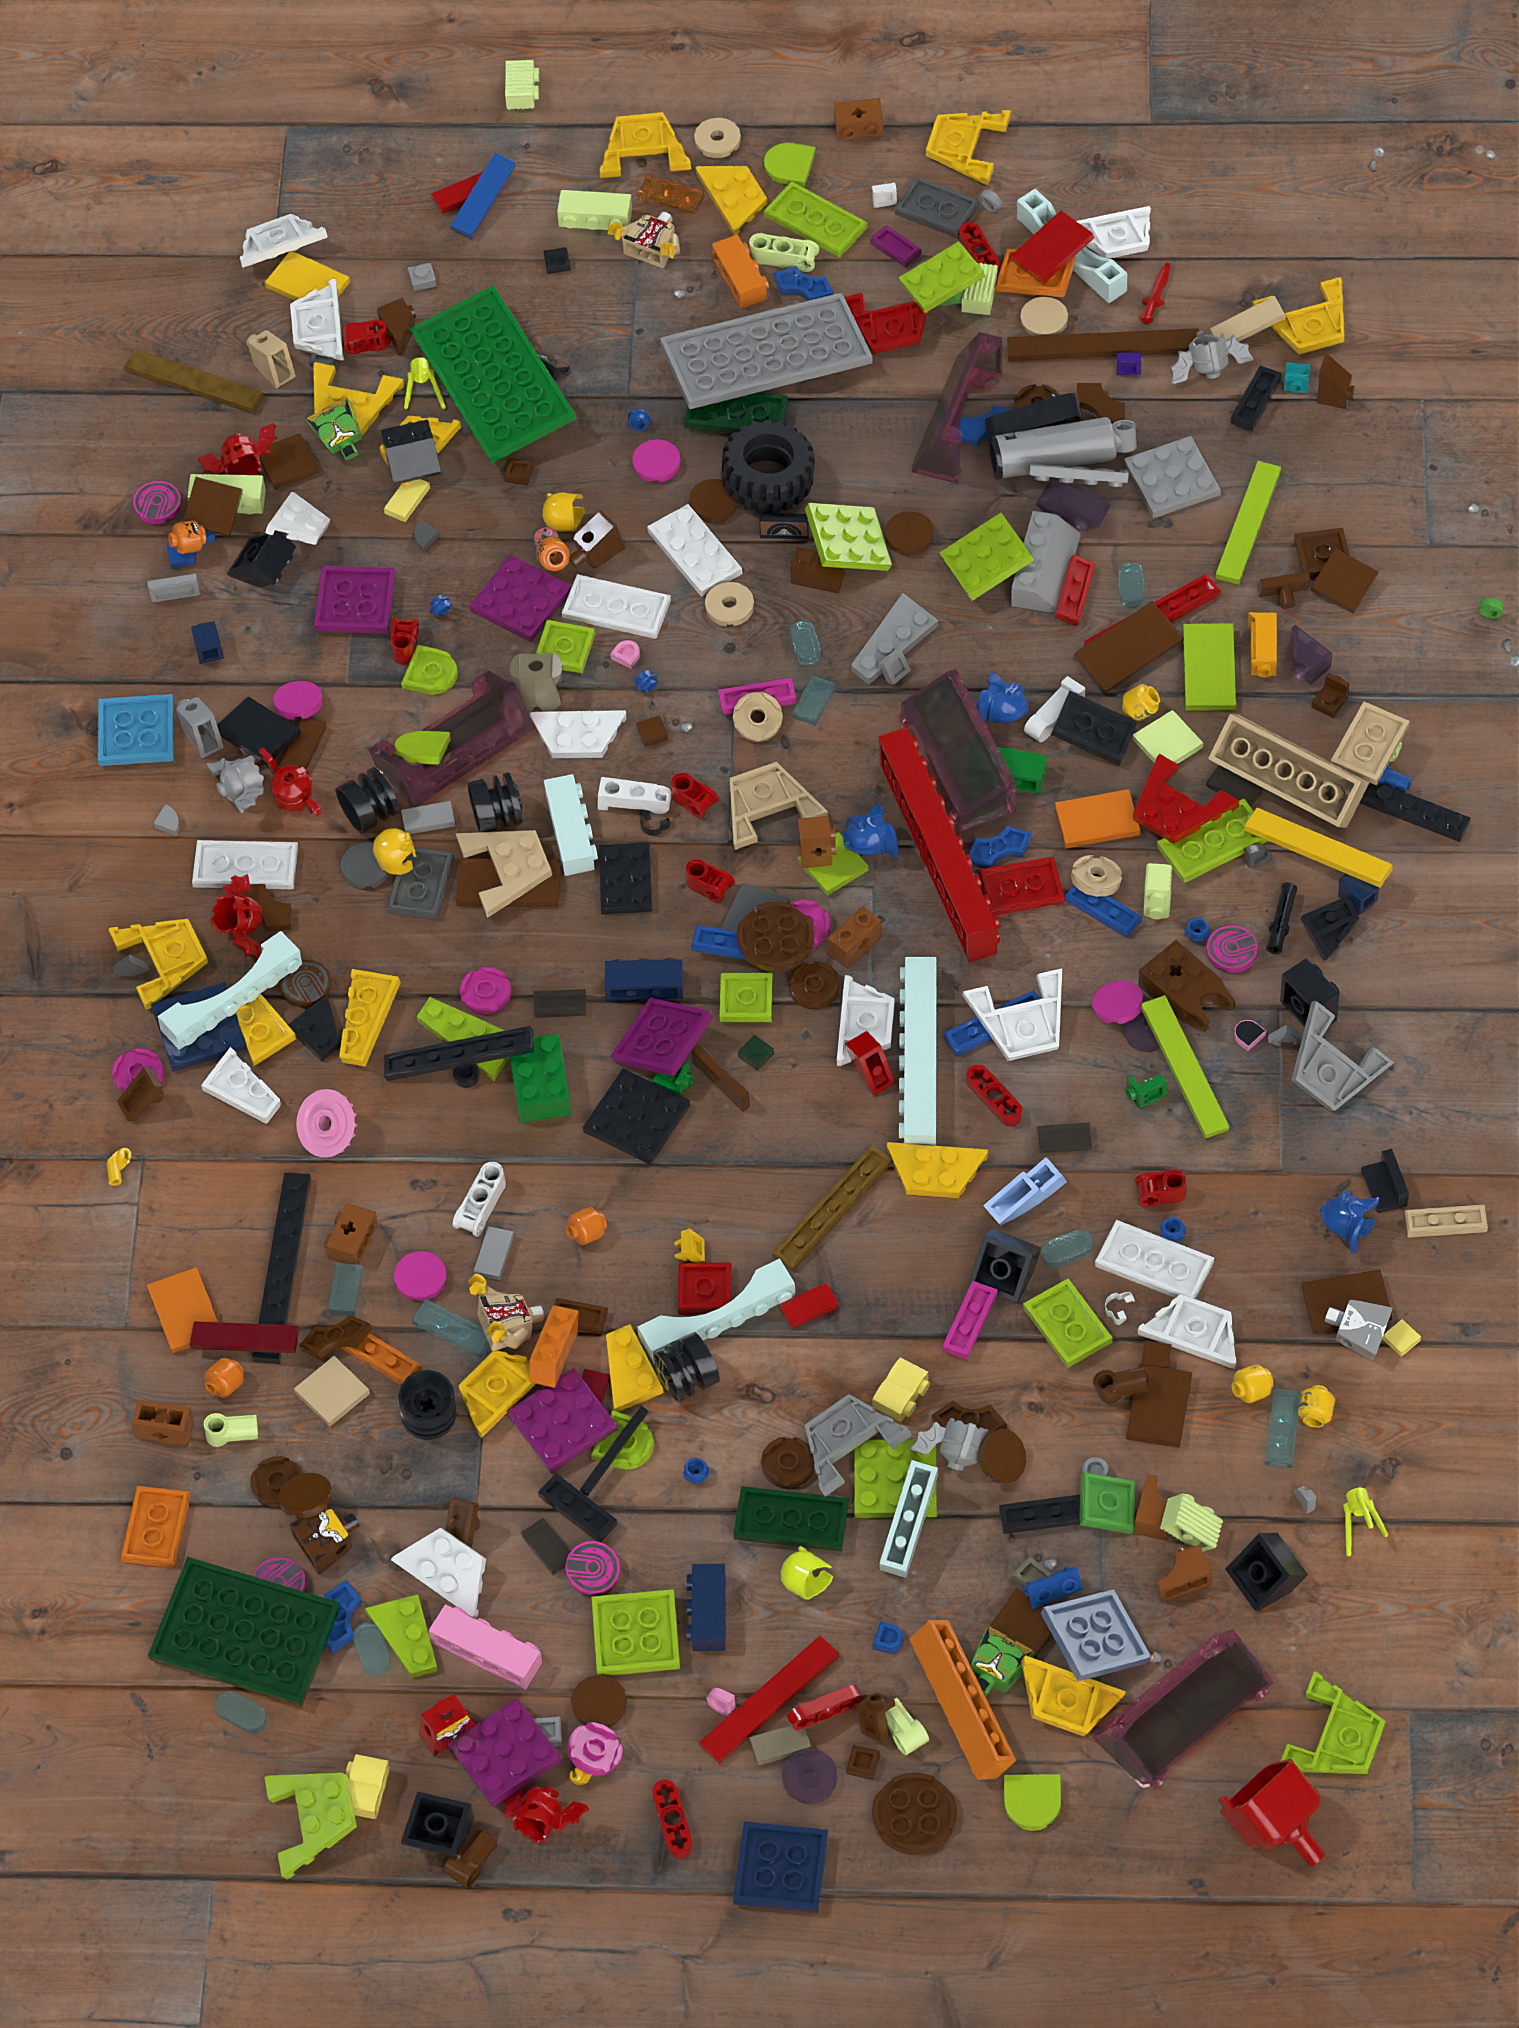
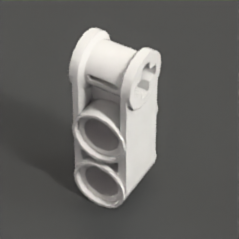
M488 1162L481 1167L466 1198L454 1216L453 1228L473 1232V1236L476 1237L481 1235L491 1212L506 1186L504 1171L500 1164ZM492 1176L498 1177L495 1180H488ZM479 1198H487L483 1202L476 1201Z

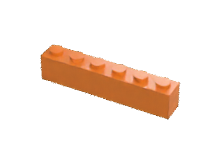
M928 1620L909 1638L915 1654L921 1662L926 1677L933 1687L937 1700L945 1712L948 1723L952 1727L960 1748L963 1750L976 1779H997L1016 1761L1013 1752L949 1621Z

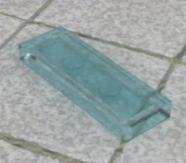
M425 1299L412 1318L413 1325L481 1358L489 1346L481 1326Z
M1274 1389L1265 1465L1292 1468L1301 1392Z

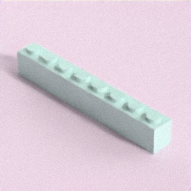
M905 957V967H900V983H905V989H900V1005H905V1011H900V1027H905V1033H900V1049H905V1055L899 1056L900 1071H904V1078H899V1093H904V1100H899V1116H904V1123H899V1138H904L905 1144L936 1146V957Z

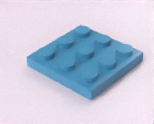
M173 694L99 699V766L174 761Z

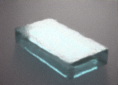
M812 676L792 713L793 719L816 726L835 690V683Z
M336 1263L328 1305L329 1314L355 1316L363 1274L362 1265Z

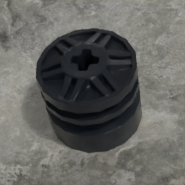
M376 767L368 769L366 774L361 773L358 775L359 785L353 780H348L335 789L338 802L352 826L362 834L377 825L376 815L381 820L386 821L389 818V814L394 816L400 811L399 803L391 785Z
M509 772L503 773L504 785L502 786L497 775L493 776V788L488 789L484 779L467 783L468 794L479 832L497 830L496 818L500 817L506 828L510 827L509 815H512L516 825L522 824V802L517 785L512 780Z
M696 1332L678 1340L680 1353L670 1344L665 1347V1352L659 1349L653 1353L658 1376L666 1390L669 1391L670 1395L678 1403L686 1399L685 1393L690 1397L695 1394L693 1382L702 1390L720 1382V1375L714 1359L706 1344Z
M432 1370L417 1371L405 1379L400 1386L398 1398L402 1424L407 1432L416 1438L424 1440L438 1439L447 1434L454 1426L457 1416L454 1388L449 1379L440 1372Z

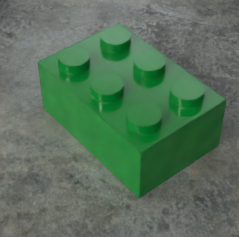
M559 1033L534 1037L533 1053L510 1057L520 1123L572 1115Z

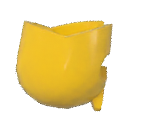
M563 492L556 494L547 493L542 513L545 524L557 532H576L582 521L585 508L574 507L573 501L575 499H582L583 496L581 494Z
M397 828L381 832L373 843V854L381 870L390 874L401 875L413 869L412 861L407 860L402 864L409 854L412 853L416 857L410 833H405Z

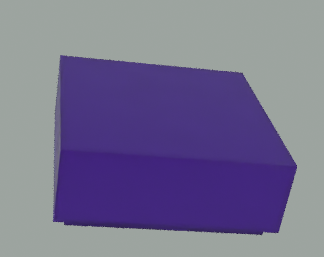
M1117 353V375H1141V353Z

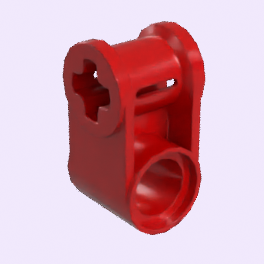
M380 319L346 324L343 327L344 350L349 354H360L386 349L390 344V339L386 334V323Z
M393 617L390 643L393 660L398 664H408L412 659L419 636L418 618L398 620L397 617Z
M677 773L671 779L672 800L688 810L696 818H703L705 811L712 804L714 805L719 801L717 794L710 787L703 785L688 773Z
M693 859L686 865L687 887L707 897L712 902L721 903L727 889L735 884L734 878L728 872L718 869L704 860Z
M1177 1169L1143 1173L1135 1178V1184L1139 1187L1140 1192L1138 1202L1142 1207L1178 1203L1184 1200L1187 1195L1186 1176ZM1171 1185H1179V1187H1176V1188H1172V1187H1170V1186H1171Z

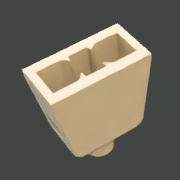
M268 330L258 335L253 334L247 339L246 343L255 367L276 389L296 377L285 342Z

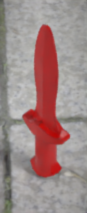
M1169 262L1158 273L1151 295L1148 298L1142 299V303L1146 308L1144 313L1139 316V319L1143 324H1151L1155 308L1164 305V300L1160 299L1169 278L1171 268Z

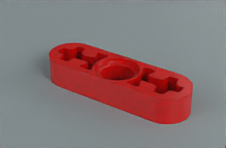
M974 222L963 223L959 228V240L963 247L978 264L982 263L984 265L985 261H987L988 265H997L999 275L1000 261L979 225ZM970 234H971V235L974 234V240H973V241H972V238H971ZM981 247L986 251L982 254H977L973 250Z
M976 1064L969 1067L966 1072V1083L973 1093L1002 1124L1006 1126L1019 1124L1022 1120L1021 1104L985 1066ZM973 1076H983V1083L978 1078L973 1080ZM990 1091H998L1002 1096L997 1100H991L987 1097V1094ZM1006 1108H1007L1008 1111H1010V1112L1015 1111V1115H1014V1116H1013L1012 1114H1007V1115H1006Z
M849 1685L795 1707L788 1713L787 1719L795 1731L802 1730L857 1707L864 1697L856 1685Z
M660 1780L652 1789L654 1804L669 1854L674 1858L682 1859L692 1852L691 1834L677 1786L670 1780ZM666 1789L669 1793L670 1805H665L661 1790ZM669 1813H676L680 1816V1821L675 1825L667 1824L664 1819ZM679 1832L684 1848L678 1849L674 1833Z

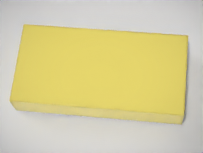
M418 479L410 481L406 487L400 485L384 507V513L406 522L430 489V483Z

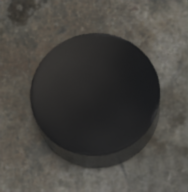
M472 1064L454 1068L453 1078L455 1083L463 1088L474 1086L479 1080L477 1065Z

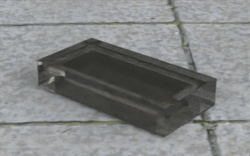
M1220 765L1206 782V787L1216 792L1222 790L1239 801L1245 799L1250 807L1263 792V787Z
M586 989L534 991L535 1018L586 1016Z
M1090 1122L1037 1126L1039 1153L1092 1150Z
M541 1518L521 1532V1537L552 1576L565 1568L570 1550L544 1518Z

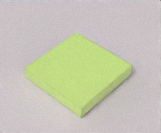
M1173 710L1133 734V741L1154 763L1157 756L1161 754L1178 764L1203 748V742Z

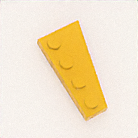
M352 969V983L348 992L349 1004L345 1013L346 1025L345 1029H343L339 1057L342 1063L365 1067L401 982L397 976Z

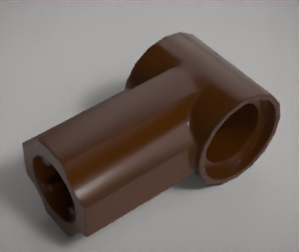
M1146 1367L1116 1373L1111 1370H1102L1093 1378V1385L1100 1399L1107 1404L1117 1402L1122 1396L1150 1390V1380Z
M478 1829L456 1857L450 1856L443 1872L466 1888L470 1887L478 1878L481 1866L498 1846L497 1841L488 1832Z

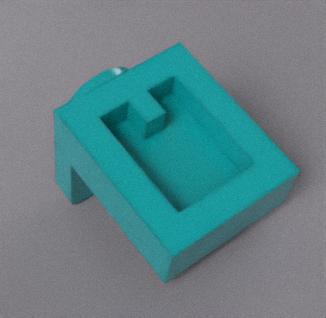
M1287 362L1284 391L1308 393L1311 364Z

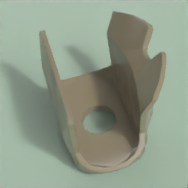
M555 654L516 655L509 667L511 678L516 684L514 705L520 711L529 715L534 707H540L542 712L556 710L561 705L556 687L558 682H562V662L560 658Z

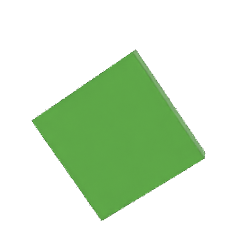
M1083 1472L1080 1476V1525L1132 1534L1135 1530V1481Z

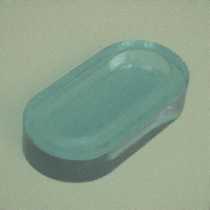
M1127 562L1121 565L1118 571L1120 601L1125 606L1137 607L1143 603L1145 597L1143 569L1137 563Z
M801 620L795 622L790 628V637L796 658L804 665L815 664L821 656L815 628L809 621Z
M1074 1230L1051 1239L1042 1246V1260L1048 1266L1059 1267L1085 1257L1092 1250V1237L1084 1230Z
M364 1623L358 1626L354 1631L353 1639L365 1672L372 1676L384 1674L389 1669L390 1659L379 1628L371 1623Z
M233 1691L224 1692L216 1699L215 1708L218 1716L247 1733H257L265 1727L267 1717L264 1709L258 1704Z

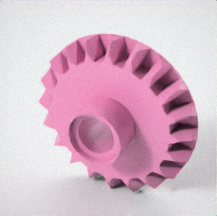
M330 1089L318 1090L304 1100L298 1111L296 1121L298 1137L305 1149L315 1156L334 1157L344 1152V1149L351 1145V1139L356 1136L354 1128L358 1126L355 1123V1116L357 1114L353 1112V1104L349 1103L347 1097L340 1094L339 1091Z

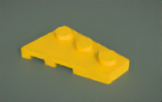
M261 993L255 1000L247 1002L236 1012L253 1066L296 1040L295 1033Z

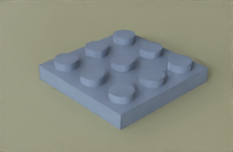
M1114 1589L1044 1607L1041 1612L1077 1681L1148 1663L1151 1658Z

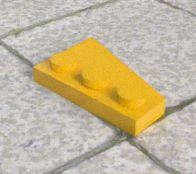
M629 1324L606 1334L614 1411H623L663 1394V1387L632 1326Z

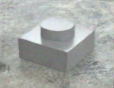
M431 262L408 268L413 291L437 286Z
M895 649L878 663L887 683L892 685L911 671L903 652Z

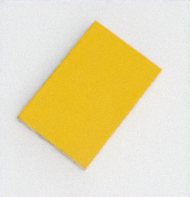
M289 251L265 281V287L296 301L299 298L306 297L308 293L315 289L317 291L322 290L329 285L328 282L330 280L336 279L339 297L349 285L350 277L296 252Z

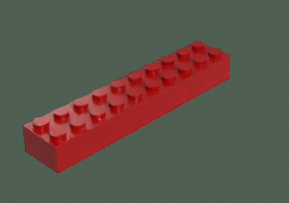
M907 727L878 736L879 765L968 963L997 954V943H1000V936L997 929H1000L998 917L996 914L992 915L990 911L991 904L988 895L982 894L980 889L982 888L981 880L978 874H973L971 858L969 854H964L962 850L964 848L960 834H955L953 830L955 828L951 814H946L944 810L946 806L943 796L941 794L937 795L935 779L932 774L928 775L926 770L928 769L924 755H919L917 751L919 746L916 737L910 735Z

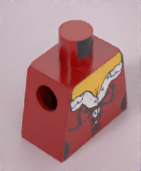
M453 1694L446 1699L439 1700L436 1705L421 1714L419 1737L433 1757L449 1748V1742L476 1724L456 1695Z

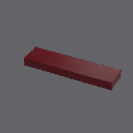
M194 1321L190 1347L191 1349L296 1353L299 1327L298 1325Z

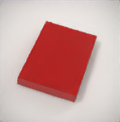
M1060 210L1019 247L1010 258L1016 265L1045 284L1094 239V235Z
M1054 856L979 870L983 892L989 897L992 915L1065 903Z

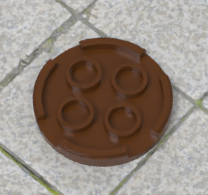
M784 902L763 903L754 907V910L740 921L737 929V944L742 956L753 966L767 971H784L799 965L809 956L814 945V928L809 917L792 907L791 904Z
M912 1772L892 1778L876 1794L872 1807V1819L876 1833L887 1846L904 1854L918 1855L939 1848L949 1839L956 1825L957 1808L951 1791L941 1782L934 1779L931 1775Z

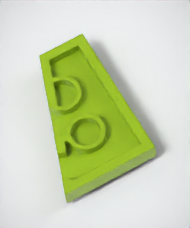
M418 1594L365 1608L366 1614L374 1622L379 1633L388 1642L395 1656L411 1678L438 1671Z

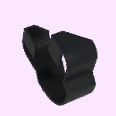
M640 810V827L645 834L650 836L659 835L662 830L670 827V820L667 817V819L660 821L661 825L658 829L650 830L645 828L641 816L644 817L645 821L650 820L651 817L649 811Z

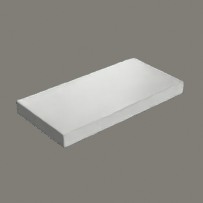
M577 574L563 608L562 618L656 639L670 605L671 595Z
M197 840L192 885L195 888H222L224 885L231 883L232 876L242 877L247 874L250 885L265 884L266 889H294L298 843Z
M1116 1220L1095 1261V1267L1174 1298L1182 1294L1196 1299L1214 1263V1257Z

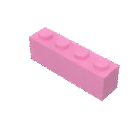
M445 1604L428 1630L431 1643L525 1690L542 1665L541 1652L537 1646L530 1642L523 1643L517 1640L508 1631L502 1630L500 1632L492 1628L491 1624L481 1618L476 1620L468 1616L467 1612L459 1607L452 1608Z

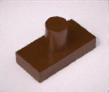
M1309 572L1260 579L1258 584L1259 597L1278 594L1281 608H1292L1296 605L1293 592L1308 590L1310 584Z
M143 1067L117 1101L127 1121H136L150 1102L159 1103L163 1099L162 1085L152 1067Z
M459 1497L450 1498L445 1530L472 1548L474 1532L480 1527V1520L477 1517L479 1503Z

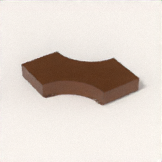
M1077 383V397L1081 409L1092 412L1097 418L1107 417L1112 424L1119 420H1125V402H1118L1109 398L1104 393L1101 383Z
M251 884V889L241 894L252 898L261 906L262 921L265 924L266 931L292 929L291 903H282L273 899L268 894L265 884Z
M348 1315L343 1321L333 1326H315L299 1347L303 1352L322 1359L325 1355L338 1348L353 1347L357 1349L373 1328L370 1323Z
M951 1401L931 1415V1420L938 1422L943 1428H946L947 1422L950 1418H953L955 1422L959 1420L965 1425L972 1423L978 1429H987L988 1433L993 1430L1007 1429V1423L991 1405L981 1409H968L960 1406L955 1401Z

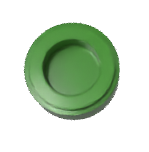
M1494 598L1480 600L1478 612L1482 616L1494 619L1501 617L1503 614L1504 604Z

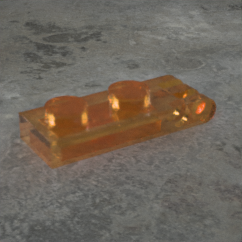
M646 176L644 183H642L637 193V197L696 215L704 199V191L652 176Z

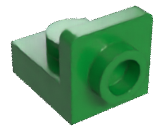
M685 1063L683 1068H679L674 1076L657 1072L652 1082L682 1096L685 1089H690L694 1075L691 1072V1065Z
M1161 1074L1155 1078H1148L1139 1085L1133 1075L1127 1076L1125 1093L1131 1102L1135 1101L1139 1109L1167 1096V1081Z

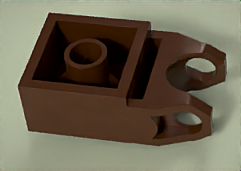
M1177 940L1139 969L1138 986L1152 999L1166 996L1175 1016L1183 1023L1206 1032L1209 1029L1208 1025L1210 1023L1203 1012V1007L1215 1005L1229 1011L1235 1008V1000L1227 991L1222 979Z

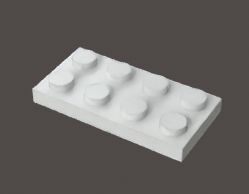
M689 504L647 526L650 536L701 597L708 594L716 585L729 582L742 574L741 566Z

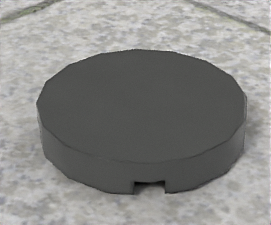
M363 842L353 845L346 850L341 858L340 868L344 880L350 886L358 889H366L365 887L370 886L372 888L377 887L385 882L390 873L381 870L373 854V843Z

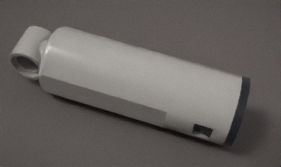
M1107 417L989 437L990 461L996 480L1029 475L1031 464L1065 466V468L1112 461L1116 458L1117 452L1127 453L1137 448L1135 423L1130 420H1119L1112 424Z

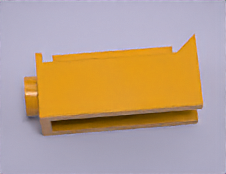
M1248 612V628L1251 630V676H1276L1277 613Z

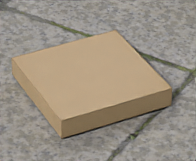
M335 1356L294 1388L295 1394L329 1427L370 1394L369 1389Z

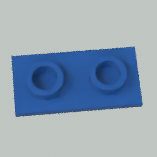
M1066 1566L1063 1570L1050 1574L1048 1578L1043 1577L1032 1582L1028 1581L1027 1585L1023 1586V1591L1026 1597L1029 1596L1031 1608H1038L1083 1590L1078 1567L1069 1568Z

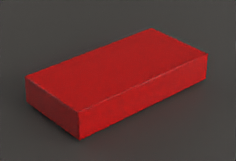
M825 1283L780 1303L779 1308L788 1325L793 1329L838 1309L839 1303L828 1283Z

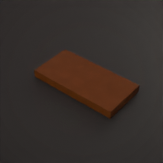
M1151 601L1077 651L1074 657L1103 694H1105L1181 643L1183 638L1157 605Z
M459 859L457 906H482L479 892L502 886L491 859ZM547 859L552 876L508 904L507 907H558L561 860Z

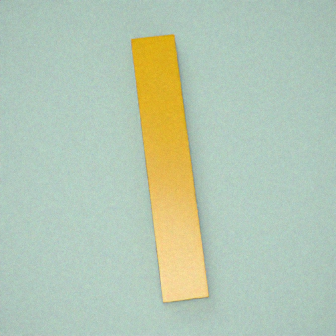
M1260 808L1255 809L1244 825L1246 832L1381 888L1393 870L1391 863Z

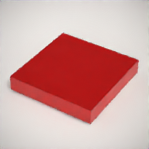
M732 1262L679 1263L678 1314H707L732 1301Z

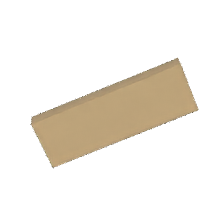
M1273 296L1210 328L1213 336L1220 338L1221 333H1224L1225 340L1234 335L1237 341L1240 342L1285 319L1286 316L1276 297Z
M1485 1205L1405 1210L1404 1213L1407 1238L1482 1233L1488 1230Z

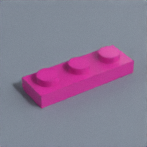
M792 678L718 690L722 715L733 714L734 707L739 699L753 692L769 694L777 700L780 706L796 704Z
M972 1281L944 1341L942 1352L968 1360L997 1297V1289Z

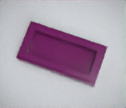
M887 225L870 238L872 246L905 268L921 255V248Z

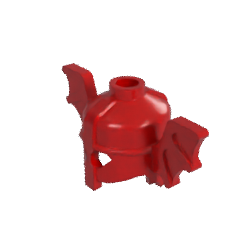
M271 423L261 428L256 444L252 438L241 434H233L227 437V440L223 442L220 448L221 460H218L212 453L198 458L199 463L203 466V472H212L214 475H221L224 472L226 475L259 474L262 467L259 456L270 454V445L273 441L277 440L275 436L277 426Z
M262 747L259 753L263 756L262 760L269 765L272 770L271 773L274 775L271 792L280 810L285 809L293 812L302 811L307 807L311 814L314 812L316 816L320 815L321 807L311 798L312 780L309 772L304 767H299L298 765H286L279 769L273 757Z
M247 874L242 877L234 875L231 877V883L222 887L226 895L216 899V904L212 908L213 917L210 918L211 925L216 927L215 930L217 932L234 935L232 944L242 948L245 957L251 956L258 960L262 953L261 944L252 940L248 935L253 934L262 923V908L252 898L241 895L251 889L249 876Z
M544 1786V1788L534 1787L525 1794L524 1789L521 1788L502 1801L506 1804V1811L504 1812L506 1818L514 1816L512 1819L513 1829L515 1831L520 1830L523 1836L526 1838L531 1837L532 1841L540 1844L541 1841L546 1842L554 1828L558 1833H561L565 1826L572 1823L578 1824L582 1814L589 1811V1808L586 1804L573 1801L563 1810L560 1802L557 1800L559 1793L550 1786Z

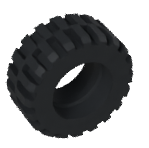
M764 420L763 423L756 421L750 423L748 427L742 426L737 429V433L731 434L723 447L721 480L729 497L733 496V501L738 505L743 504L745 509L750 511L755 509L758 510V513H765V511L779 513L782 509L787 511L793 508V504L797 506L808 496L813 485L815 464L813 447L803 433H797L795 427L791 425L787 427L783 422L771 423V420ZM770 460L781 463L786 469L778 473L767 474L755 471L749 465L758 461Z

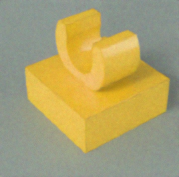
M690 1228L681 1231V1239L674 1242V1245L681 1249V1252L675 1254V1258L681 1262L687 1260L693 1263L705 1262L704 1238Z

